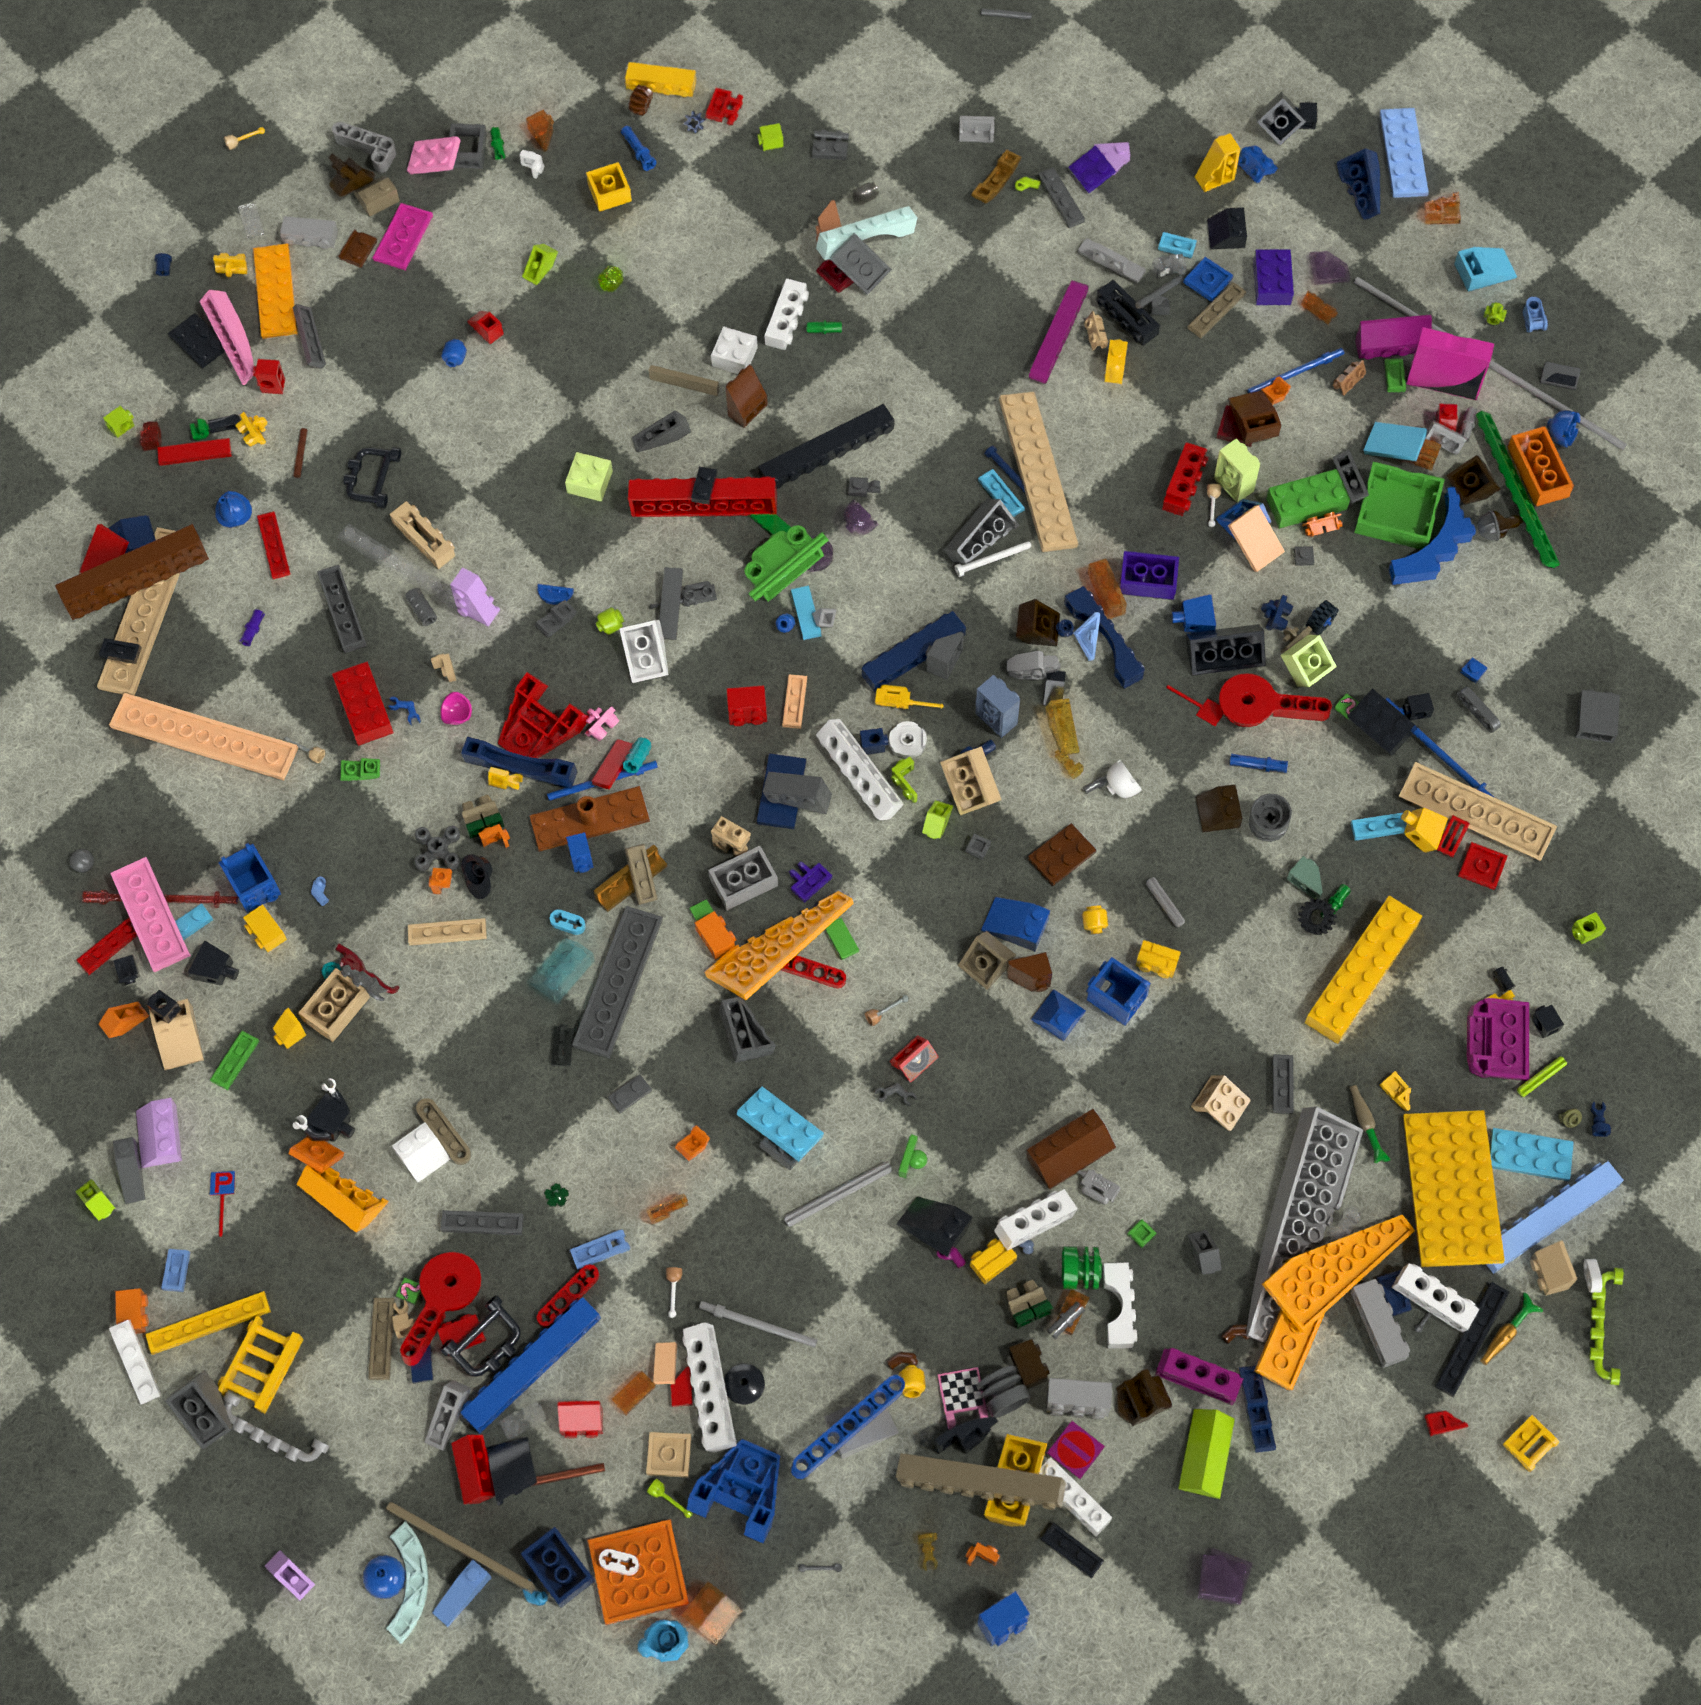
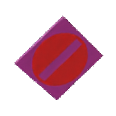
M1071 1421L1047 1454L1077 1478L1081 1479L1105 1446L1075 1422Z

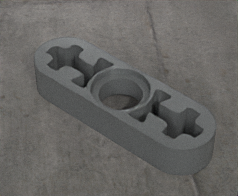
M1464 687L1457 692L1459 700L1490 733L1495 732L1501 727L1499 719L1469 687Z

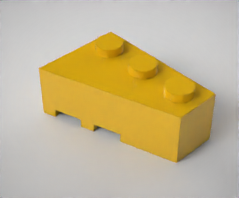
M1231 133L1221 135L1214 140L1195 175L1197 182L1204 192L1235 180L1240 147Z

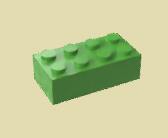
M1335 469L1270 487L1266 500L1280 529L1305 522L1312 517L1317 516L1319 518L1327 513L1347 510L1350 497L1338 470Z

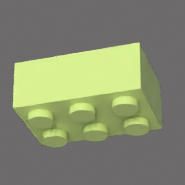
M1235 439L1219 451L1214 479L1238 503L1254 492L1260 462L1256 456H1253L1247 450L1243 443Z

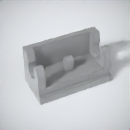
M960 116L959 142H994V117Z
M1434 420L1427 430L1428 433L1425 438L1455 455H1458L1467 440L1465 436Z

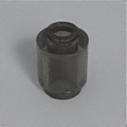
M868 182L854 189L852 198L856 204L863 205L875 199L879 195V191L874 182Z

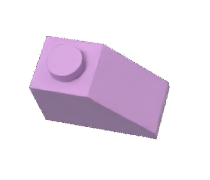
M280 1550L265 1565L273 1576L299 1600L315 1585Z

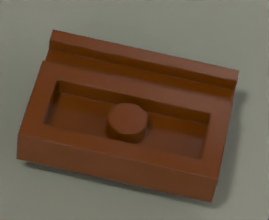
M354 229L338 255L339 260H344L347 263L362 268L378 242L377 238L363 232L359 233Z

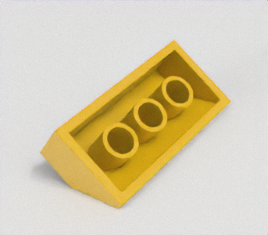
M1007 1434L997 1468L1039 1474L1047 1443ZM994 1498V1500H988L984 1516L990 1522L1006 1526H1025L1030 1507L1023 1505L1022 1502L1014 1501L1013 1504L1001 1501L999 1498Z

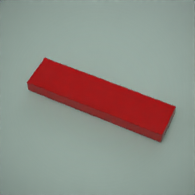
M230 438L158 447V463L160 466L232 457Z
M275 511L258 515L257 519L272 578L277 579L291 575Z
M130 917L76 959L89 975L138 936Z

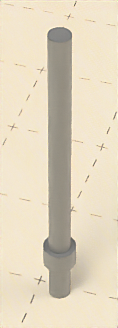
M703 1301L700 1303L699 1309L713 1313L716 1317H725L816 1347L817 1339L727 1310L725 1306L719 1304L715 1306Z

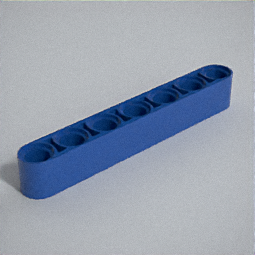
M898 1375L890 1376L803 1450L793 1461L791 1467L792 1475L797 1479H804L902 1395L905 1387L904 1379ZM890 1384L898 1385L899 1390H892ZM881 1397L884 1403L878 1404L874 1398ZM866 1410L869 1416L862 1417L859 1411ZM850 1423L853 1426V1430H846L843 1424ZM833 1436L837 1438L838 1443H830L828 1437ZM819 1450L821 1451L822 1456L815 1457L812 1454V1451ZM803 1463L807 1469L800 1471L797 1469L796 1464Z

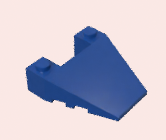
M741 1439L736 1444L737 1446L728 1451L720 1462L715 1463L707 1474L697 1480L689 1495L686 1510L706 1518L715 1501L749 1516L744 1535L764 1543L772 1527L775 1513L780 1455Z

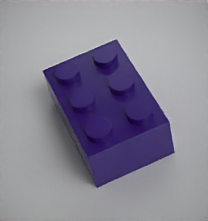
M1256 249L1253 259L1256 305H1291L1294 295L1291 249Z
M1124 551L1119 594L1174 600L1179 557Z

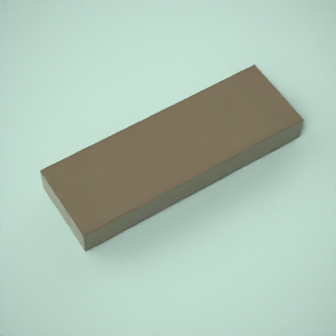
M645 844L625 848L638 905L658 900Z

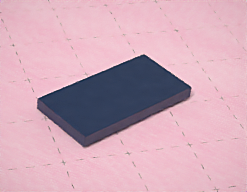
M769 753L764 785L768 772L804 775L807 758ZM762 790L757 824L795 830L798 808L780 803H772L768 801Z

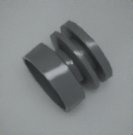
M1271 793L1261 795L1256 799L1249 817V827L1252 834L1266 842L1281 839L1286 834L1291 820L1292 810L1289 802L1284 797Z
M1013 1365L990 1373L976 1386L978 1391H984L981 1394L983 1399L993 1397L986 1405L992 1417H1002L1020 1408L1031 1399L1025 1385L1014 1386L1020 1381L1021 1377L1020 1375H1014L1017 1369Z

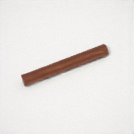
M306 428L300 429L293 474L295 478L301 477L308 431Z

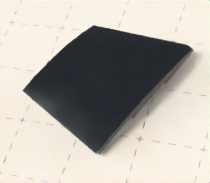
M985 1417L955 1426L935 1439L934 1449L940 1454L956 1442L963 1452L967 1454L990 1433L991 1427L997 1424L998 1420L996 1417Z
M528 1437L487 1448L498 1506L504 1503L503 1500L512 1494L518 1495L524 1489L537 1483Z

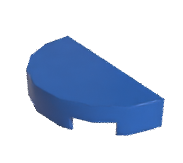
M537 584L540 598L552 605H557L564 600L568 601L574 592V588Z

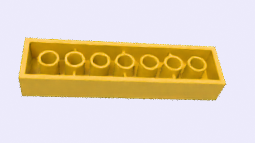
M1388 896L1309 1012L1305 1024L1339 1044L1419 925L1422 915L1393 897Z

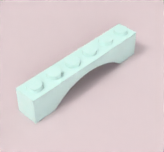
M907 206L819 233L816 249L824 260H828L853 233L861 240L883 234L895 235L897 237L912 234L915 230L917 216Z

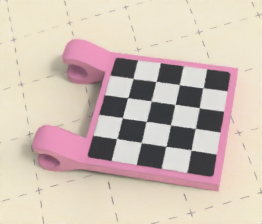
M978 1367L938 1374L949 1430L956 1426L955 1413L978 1409L979 1418L989 1417L985 1399L981 1397L983 1391H978L976 1387L981 1381Z

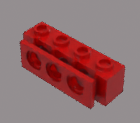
M1188 442L1185 443L1167 489L1162 510L1182 517L1185 511H1189L1192 503L1189 499L1191 496H1195L1197 486H1195L1196 481L1200 482L1203 471H1201L1202 466L1206 467L1209 457L1206 456V448Z

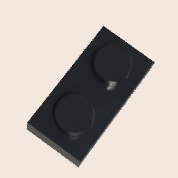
M699 467L691 496L692 502L710 505L717 477V469Z
M104 638L99 656L100 658L136 664L142 647L140 644Z

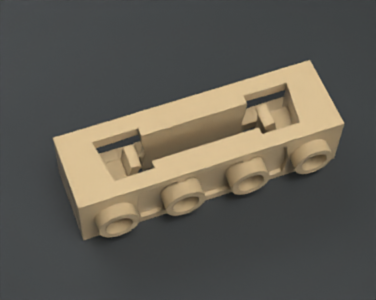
M406 501L390 513L392 523L437 569H440L455 557L454 545L449 540L446 541L442 533L437 528L434 529L426 517L420 515L416 506H411ZM413 520L416 522L417 527L433 542L430 545L431 549L428 546V542L413 528L415 526Z

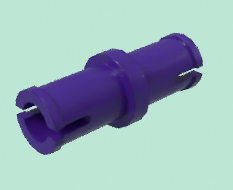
M255 609L249 622L245 624V631L239 640L244 646H251L255 634L259 632L260 623L265 616L262 611Z

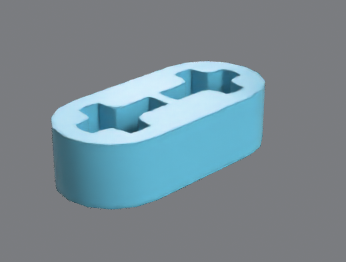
M555 910L550 914L551 925L556 929L574 935L582 934L585 931V921L578 915L563 910ZM562 916V920L564 921L560 920L558 923H556L555 918ZM577 922H579L581 927H577L576 929H574L573 925L570 924H576Z

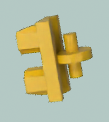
M220 253V255H214L213 257L216 273H225L226 277H231L232 274H247L248 272L245 254L229 256L227 253Z
M245 412L241 413L242 420L236 424V427L242 434L249 430L250 433L243 437L245 443L250 447L258 442L261 445L265 444L266 440L261 432L266 430L267 420L264 417H258V415L252 418L248 417Z

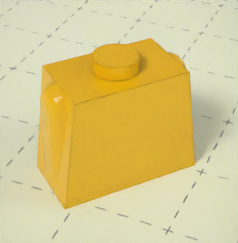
M1120 339L1110 340L1104 382L1122 384L1128 342Z

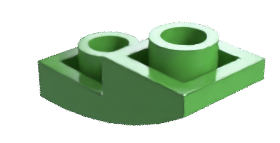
M380 759L341 760L340 781L380 778Z

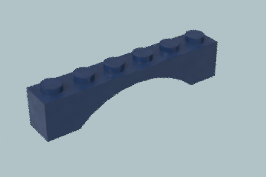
M1082 586L1065 595L1064 605L1075 619L1085 622L1095 612L1100 613L1098 631L1105 637L1112 649L1115 663L1114 676L1121 686L1125 689L1143 679L1145 671L1143 664L1136 660L1133 650L1126 646L1123 636L1116 632L1111 619H1107L1104 615L1102 606L1097 605L1094 601L1092 592L1087 591L1085 586Z
M471 737L466 738L461 752L466 763L486 768L494 767L509 771L510 774H521L523 777L571 789L578 772L573 762L557 758L539 759L527 757Z

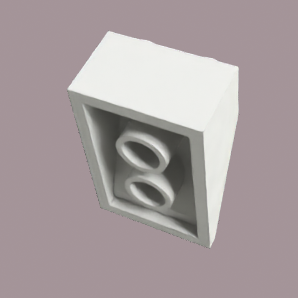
M660 620L620 628L632 683L669 675Z

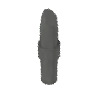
M1107 775L1099 777L1094 782L1083 787L1085 793L1088 794L1108 783Z

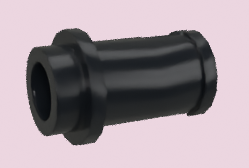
M1502 966L1493 971V977L1497 978L1504 992H1507L1516 986L1507 974L1508 970Z

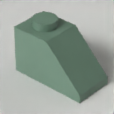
M1303 856L1291 869L1287 880L1315 900L1320 899L1323 891L1319 867L1312 859H1307Z

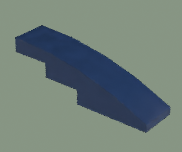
M1256 1365L1239 1368V1375L1243 1378L1241 1387L1255 1453L1276 1450V1443L1272 1431V1421L1263 1378L1260 1374L1254 1372Z

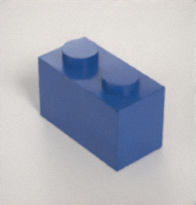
M580 833L566 837L575 872L584 873L589 871L590 868H594L586 834Z

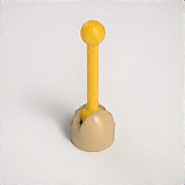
M260 127L257 131L238 138L228 135L224 137L227 148L232 150L237 147L238 141L259 133L263 134L265 129Z

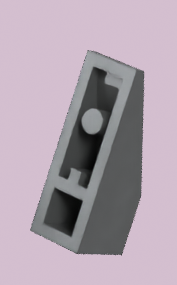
M675 410L634 435L632 439L636 451L642 452L678 441L691 433L687 418Z
M1350 450L1332 457L1352 503L1369 496Z
M133 1137L113 1141L115 1161L125 1204L146 1200L138 1143Z

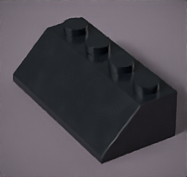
M1259 624L1186 633L1187 653L1192 675L1266 666L1264 630Z

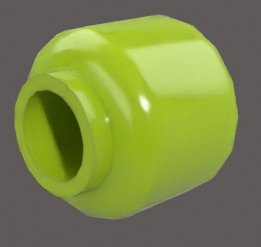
M610 607L598 614L596 625L600 632L604 631L607 635H611L620 630L625 621L618 609L615 610Z

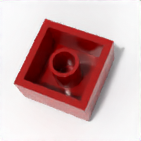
M764 686L727 688L730 725L743 726L748 723L760 725L763 722H767Z

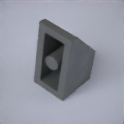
M1203 1230L1188 1234L1197 1267L1202 1275L1222 1270L1219 1249L1209 1232Z

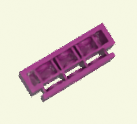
M1175 1348L1164 1349L1155 1376L1158 1375L1163 1379L1232 1406L1236 1401L1243 1378L1239 1377L1240 1375L1234 1371H1229ZM1176 1364H1183L1185 1369L1177 1368ZM1195 1372H1203L1204 1377L1197 1376ZM1215 1379L1223 1380L1224 1384H1217Z

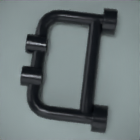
M366 447L357 452L355 459H349L348 469L351 470V473L345 474L343 479L344 485H347L346 493L348 497L356 501L376 503L377 507L386 508L388 495L381 492L390 461H400L401 448L392 447L391 450ZM367 454L384 456L373 496L358 494L353 491L354 486L357 484L358 472L362 467V458Z
M498 1295L493 1296L485 1304L490 1313L458 1344L451 1338L440 1348V1351L445 1356L450 1355L470 1376H482L489 1370L492 1373L501 1366L499 1360L503 1356L509 1358L516 1351L513 1346L520 1338V1327L501 1306L503 1301ZM500 1316L511 1328V1338L501 1344L498 1350L488 1357L480 1368H473L460 1353Z

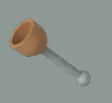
M902 995L901 999L881 1011L871 1009L865 1012V1017L869 1024L874 1026L880 1022L883 1013L902 1002H907L909 998L907 995Z

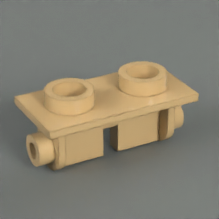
M1092 311L1085 320V328H1087L1092 350H1095L1097 346L1106 348L1108 344L1106 332H1100L1104 331L1102 317L1095 315L1094 311Z

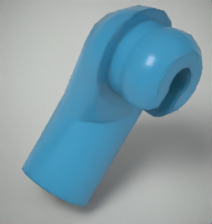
M522 1589L526 1601L541 1606L548 1600V1595L544 1591L534 1590L531 1594Z

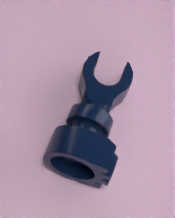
M1594 1101L1590 1108L1594 1116L1592 1135L1608 1137L1611 1134V1127L1609 1124H1606L1603 1117L1606 1105L1602 1102L1601 1110H1597Z

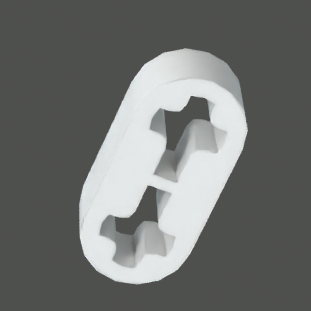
M1585 1259L1583 1267L1589 1292H1601L1602 1277L1597 1260Z
M606 1549L599 1556L600 1565L612 1572L631 1576L639 1569L637 1558L631 1554ZM612 1554V1558L618 1560V1562H610L609 1565H606V1561L603 1558ZM629 1560H632L635 1567H631L628 1571L621 1562L628 1563Z

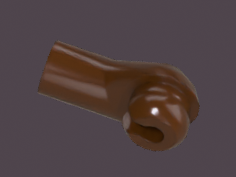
M1246 1324L1233 1325L1221 1336L1227 1344L1236 1336H1242L1247 1340L1251 1337L1246 1336Z
M899 1352L886 1361L891 1370L901 1363H906L908 1366L918 1365L917 1356L912 1352Z

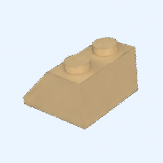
M1563 1240L1536 1251L1532 1255L1530 1264L1533 1271L1537 1272L1539 1277L1537 1279L1538 1286L1541 1291H1544L1545 1296L1568 1290L1577 1280Z

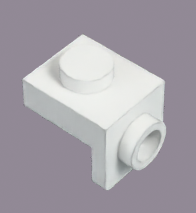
M522 150L520 153L521 165L531 168L533 178H537L544 169L541 155L535 154L532 151Z

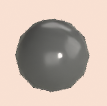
M77 849L70 856V866L76 872H88L94 865L93 854L88 850Z

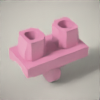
M599 707L595 711L589 709L587 711L589 717L586 719V722L591 724L592 721H595V723L585 734L588 737L592 735L599 741L607 735V732L601 725L605 722L612 729L619 722L614 714L616 710L610 707L600 717L599 714L602 710Z

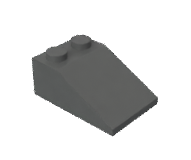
M205 1370L182 1385L165 1400L202 1450L233 1429L219 1389Z

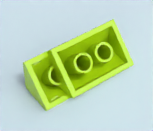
M1194 1409L1179 1490L1220 1499L1234 1427V1418L1217 1409Z

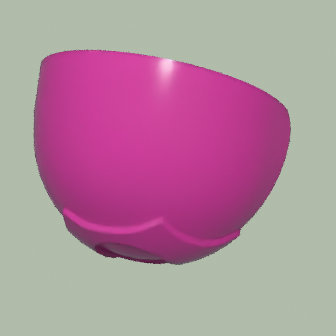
M452 692L443 700L440 711L441 719L444 723L450 725L463 724L470 719L472 707L470 701L463 694Z

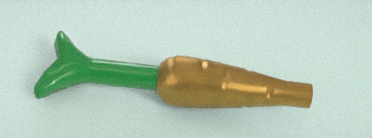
M1523 1292L1522 1309L1510 1323L1504 1324L1492 1340L1486 1353L1480 1359L1482 1364L1487 1365L1492 1358L1515 1338L1517 1327L1529 1313L1543 1312L1541 1307L1532 1303L1527 1293Z

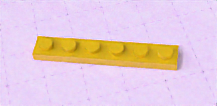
M264 1291L147 1333L146 1338L151 1354L160 1353L251 1320L256 1315L262 1316L270 1313L271 1310L266 1293Z

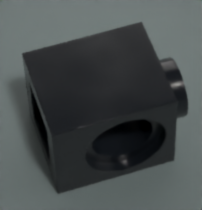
M1300 102L1298 110L1306 122L1299 129L1315 130L1318 120L1317 103Z
M1430 693L1407 696L1405 704H1403V710H1405L1404 713L1408 715L1410 721L1430 718L1432 716L1434 707Z
M161 990L152 994L146 1004L152 1013L168 1024L181 1010L178 1002ZM166 1003L164 1008H159L160 1004Z
M1553 1005L1538 1007L1531 1018L1543 1039L1559 1032L1564 1026Z

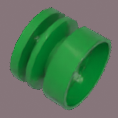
M1063 1246V1289H1077L1079 1280L1083 1281L1084 1289H1088L1089 1280H1092V1289L1098 1290L1102 1275V1261L1099 1248L1093 1246L1092 1256H1089L1088 1246H1084L1083 1255H1078L1077 1246Z

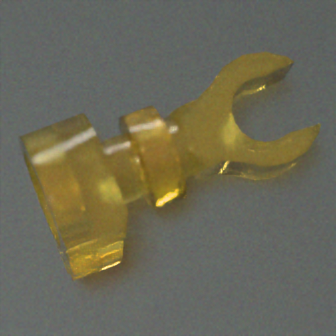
M1062 748L1055 751L1056 755L1054 756L1068 770L1067 773L1072 779L1081 775L1084 767L1080 762L1075 764V761L1070 759Z
M937 1533L918 1535L919 1544H923L921 1549L925 1556L923 1561L925 1571H927L926 1563L929 1560L934 1562L935 1570L938 1566L937 1560L933 1556L934 1546L931 1544L937 1540Z

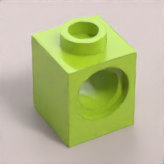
M121 406L103 417L106 426L117 438L135 426L132 420L134 417L128 409L125 411Z
M1595 912L1577 920L1572 927V933L1575 939L1584 944L1601 936L1606 927ZM1583 927L1590 928L1591 932L1586 931Z

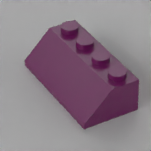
M1420 315L1360 321L1355 339L1359 359L1387 358L1392 355L1406 356L1415 353L1422 328L1432 329V316Z

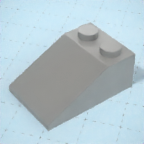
M881 1397L874 1398L878 1404L884 1403ZM857 1404L842 1408L825 1416L827 1428L832 1427ZM886 1408L838 1450L841 1459L899 1434L888 1409ZM866 1410L859 1411L862 1417L869 1416ZM850 1423L843 1424L846 1430H853V1426ZM831 1436L834 1443H838L837 1438Z

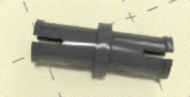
M1077 1301L1065 1313H1061L1059 1319L1047 1329L1049 1334L1057 1329L1052 1335L1054 1339H1057L1067 1327L1070 1328L1073 1325L1072 1322L1085 1312L1082 1306L1075 1311L1080 1305Z

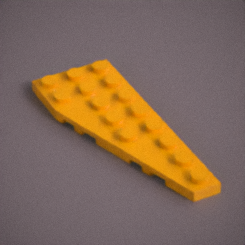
M837 891L819 901V904L812 909L806 908L797 917L793 918L791 916L766 929L765 934L757 938L754 936L749 938L748 943L740 947L736 945L705 971L706 977L747 1000L853 905L852 898Z
M1399 1215L1290 1258L1267 1278L1262 1285L1298 1331L1302 1333L1415 1230L1403 1215Z

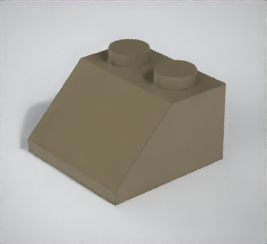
M385 176L353 192L369 217L400 202L397 189L389 177Z
M986 931L976 936L958 966L988 990L1007 970L1008 961L1013 960L1016 954Z

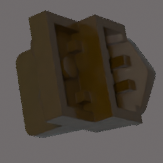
M333 153L328 157L332 162L331 166L337 171L329 186L338 196L345 197L374 182L375 173L371 170L363 169L350 157L345 162Z
M1148 1369L1141 1370L1132 1379L1125 1380L1115 1388L1117 1391L1115 1411L1121 1418L1130 1423L1132 1427L1148 1421L1154 1415L1172 1407V1402L1160 1376H1151Z

